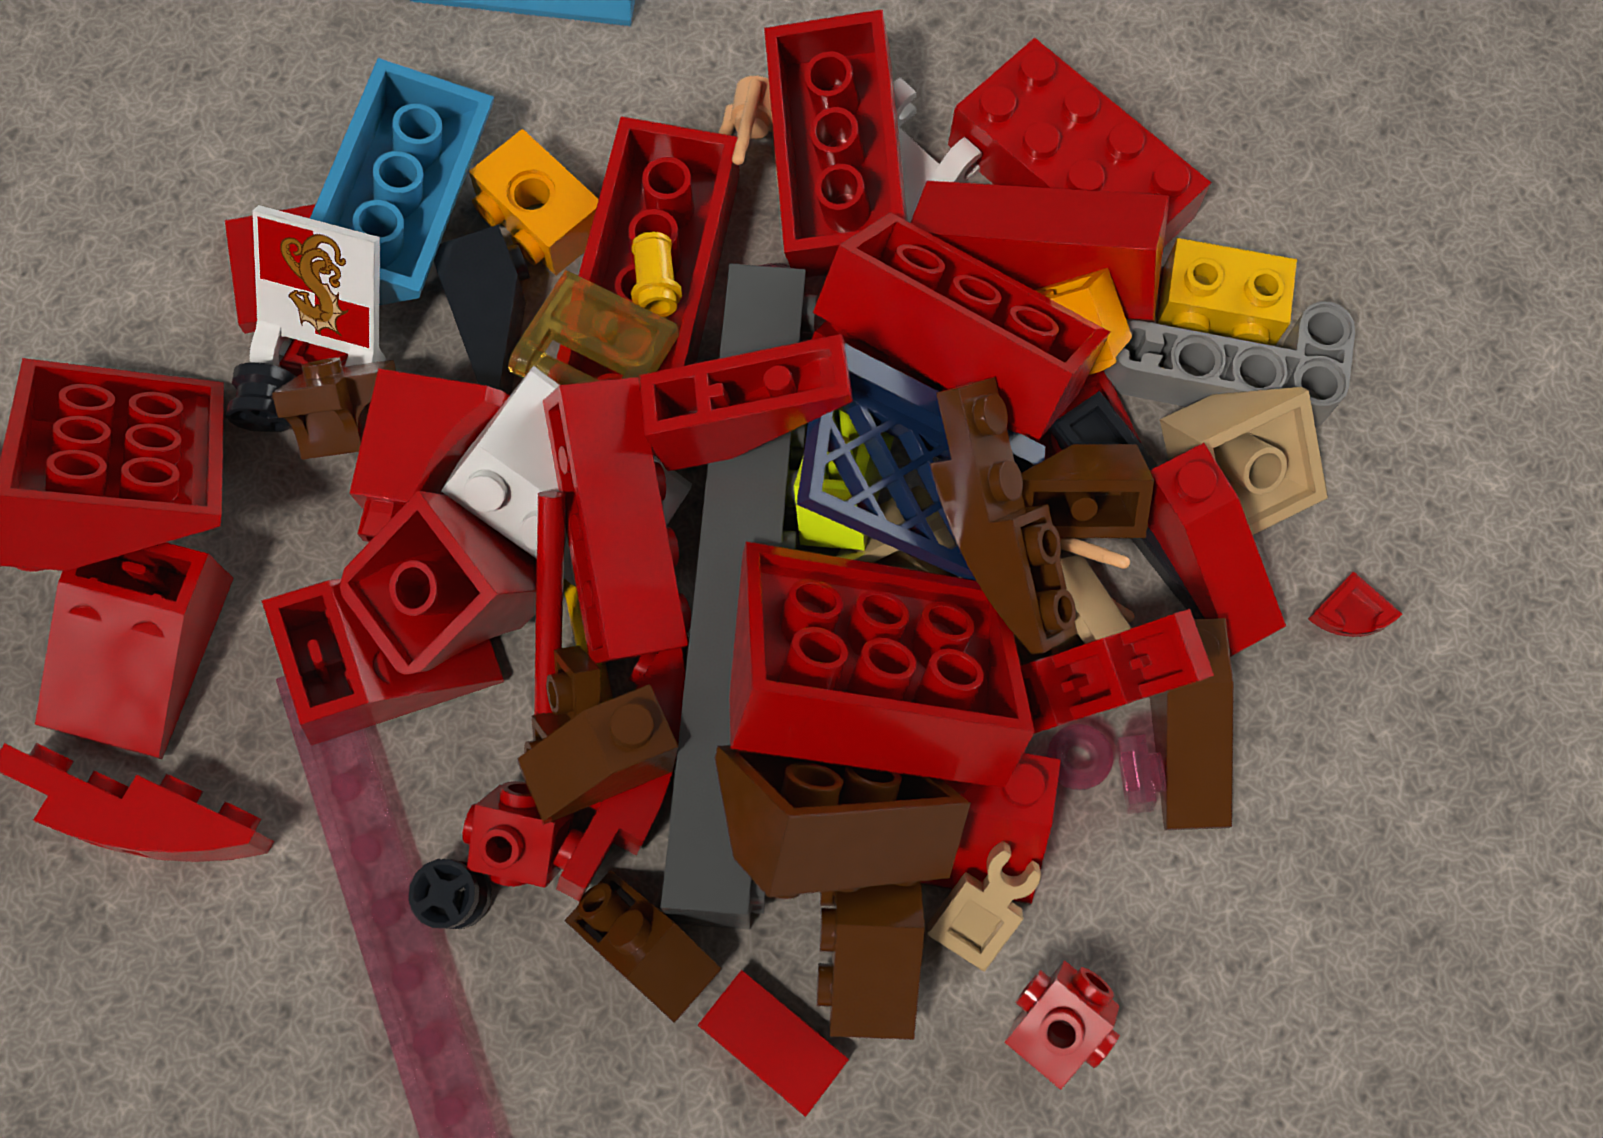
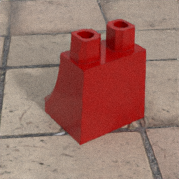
M378 368L349 492L363 509L357 535L363 541L370 542L417 491L446 495L441 490L461 457L510 395L485 385Z
M417 491L344 568L339 586L342 597L395 670L404 675H411L429 671L451 657L481 642L521 629L536 614L537 559L447 495Z

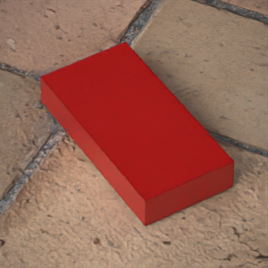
M743 970L738 973L698 1024L704 1032L805 1117L849 1061L846 1056Z

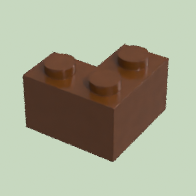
M921 881L912 886L889 884L862 887L856 892H840L836 890L820 892V906H833V908H821L820 951L832 952L831 964L818 963L817 1006L830 1007V1037L914 1040L925 930Z

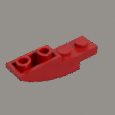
M682 647L642 655L629 678V681L638 685L636 689L651 685L677 744L679 741L685 685ZM673 771L589 806L597 810L585 833L573 827L553 862V865L563 870L558 880L557 890L580 902L613 843L637 856L661 807Z
M5 743L0 749V773L47 795L33 821L89 844L127 855L157 860L207 862L235 860L267 854L274 843L273 840L256 832L262 820L261 818L225 801L219 812H214L197 803L203 794L202 790L169 774L164 776L160 785L136 774L128 787L94 770L88 781L85 782L67 773L74 763L73 760L38 743L35 744L29 755Z

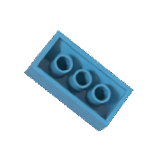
M380 58L375 63L310 217L313 220L380 237L379 306L420 297L494 102V96Z

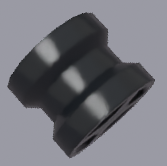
M249 362L234 367L232 385L236 388L237 393L236 398L228 403L226 418L237 427L249 431L284 432L290 428L289 422L285 418H278L272 392L296 378L295 375L284 368L266 363Z
M436 859L426 863L415 873L409 885L408 900L412 913L421 923L431 928L465 929L475 925L485 916L491 904L492 889L486 874L467 870V862L453 859ZM464 888L465 890L462 891L459 901L461 906L458 908L456 904L458 891Z

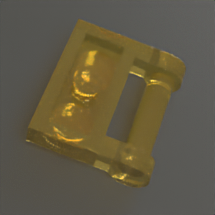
M565 270L514 348L508 367L510 372L524 378L530 369L535 366L559 385L600 381L546 354L545 351L553 340L622 374L623 377L621 379L639 377L640 383V375L657 372L679 336L676 323Z

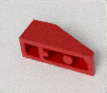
M842 334L640 375L644 435L667 471L733 459L853 402L845 342Z
M1205 443L1151 469L1150 472L1154 479L1148 526L1204 618L1226 619L1230 657L1286 627L1239 497Z

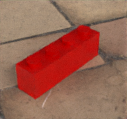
M639 377L559 385L543 400L558 489L559 492L565 494V527L589 657L598 664L688 646L686 633L691 628V612L686 597L682 593H678L674 567L677 566L679 560L678 542L674 531L670 527H666L662 507V501L666 497L667 489L665 473L661 464L657 461L654 462L652 447L644 435Z

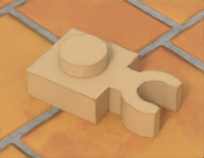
M1004 841L998 843L990 851L987 858L988 875L983 882L965 872L927 924V935L983 972H985L1024 919L1022 908L1012 902L1013 899H1020L1030 895L1037 888L1041 878L1039 864L1033 860L1027 865L1021 875L1008 876L1003 873L1001 869L1011 856L1010 845Z

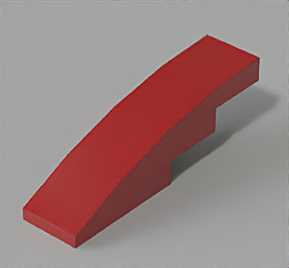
M1190 609L1021 666L1035 731L1034 734L1214 676Z

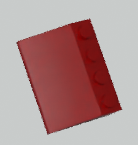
M22 358L0 457V566L15 567L29 572L45 569L69 571L220 527L222 517L224 382Z
M746 541L742 554L729 695L731 749L1000 788L1006 787L1035 731L1014 634L988 601L977 581Z

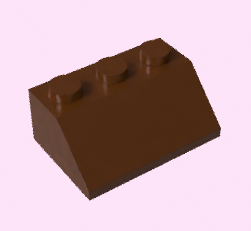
M731 745L717 746L715 763L733 858L768 897L793 899L800 894L834 890L856 892L862 887L889 884L912 886L917 884L918 881L950 878L970 802L943 779L731 749Z

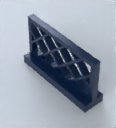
M845 344L853 402L838 409L849 415L859 437L846 444L832 419L833 411L808 422L796 505L959 577L976 581L952 534L930 464L934 462L932 458L937 457L942 460L951 456L936 395L939 391ZM1007 429L1014 462L1018 465L1021 473L1045 460L1046 446ZM886 432L900 439L911 462L898 468L880 433ZM863 443L882 479L868 486L850 450ZM832 460L852 496L845 501L822 491L825 466ZM914 469L917 470L933 500L932 504L922 510L903 477ZM886 486L905 520L898 525L886 520L873 495ZM936 511L941 515L955 542L949 548L938 543L926 520L928 516Z

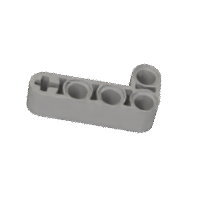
M1317 302L1310 305L1302 313L1286 337L1283 348L1146 321L1130 320L1127 323L1132 339L1116 356L1117 362L1104 370L1115 391L1119 394L1184 407L1212 394L1294 387L1308 388L1317 393L1321 399L1317 400L1310 397L1315 427H1318L1331 415L1347 394L1350 385L1355 325L1350 313L1341 305L1333 302ZM1310 335L1319 337L1324 341L1325 345L1316 342ZM1129 355L1133 356V361L1129 359ZM1163 360L1164 363L1162 367H1159L1158 365L1160 361ZM1181 365L1194 367L1200 372L1201 376L1188 374L1182 369ZM1242 376L1253 378L1259 383L1261 388L1248 385Z

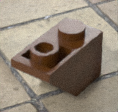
M612 870L597 885H594L585 892L578 906L564 920L674 1023L721 970L681 928Z

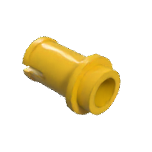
M660 232L640 234L632 241L637 282L631 290L632 302L639 307V312L642 315L650 318H663L676 311L677 303L682 298L681 286L674 281L672 242L668 235Z

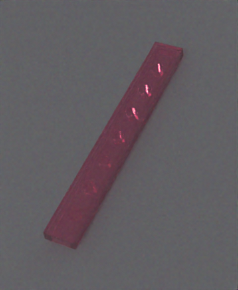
M285 676L277 678V686L419 1138H500L431 927L421 923L416 918L409 904V885L414 876L366 730L364 728L311 746L300 726Z

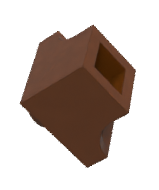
M340 358L312 361L302 365L303 373L272 392L278 418H285L291 425L302 460L359 452L378 368L396 371L394 360L342 367Z

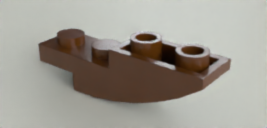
M995 377L973 381L937 392L936 395L951 456L931 463L930 467L952 534L970 571L988 601L1008 628L1032 654L1045 653L1077 634L1075 602L1066 587L1060 560V536L1055 526L1052 525L1048 504L1025 508L1022 497V474L1018 465L1014 462L1007 431V409L1003 399L999 396Z

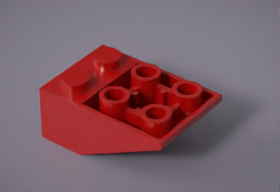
M167 542L69 571H62L57 584L35 725L163 759L234 578L209 553Z
M341 579L327 580L261 600L300 726L311 746L504 682L490 639L451 657L429 671L411 675H404L396 671L342 597L339 586Z

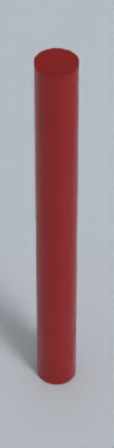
M558 491L538 493L534 715L552 713L547 696L546 680L548 675L555 674L554 650L562 648L565 494Z

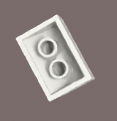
M533 366L461 457L441 492L537 559L538 493L543 491L559 492L543 400L559 384ZM653 455L654 462L657 461L661 464L666 478V497L662 501V507L667 526L690 491L692 483L674 470L667 471L661 460ZM565 527L564 579L576 587Z

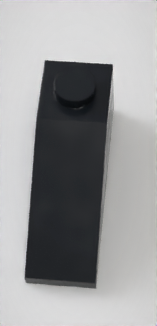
M495 225L441 243L434 258V264L478 384L489 386L511 395L526 305L520 281L529 279L530 275L518 243L507 247L499 225Z

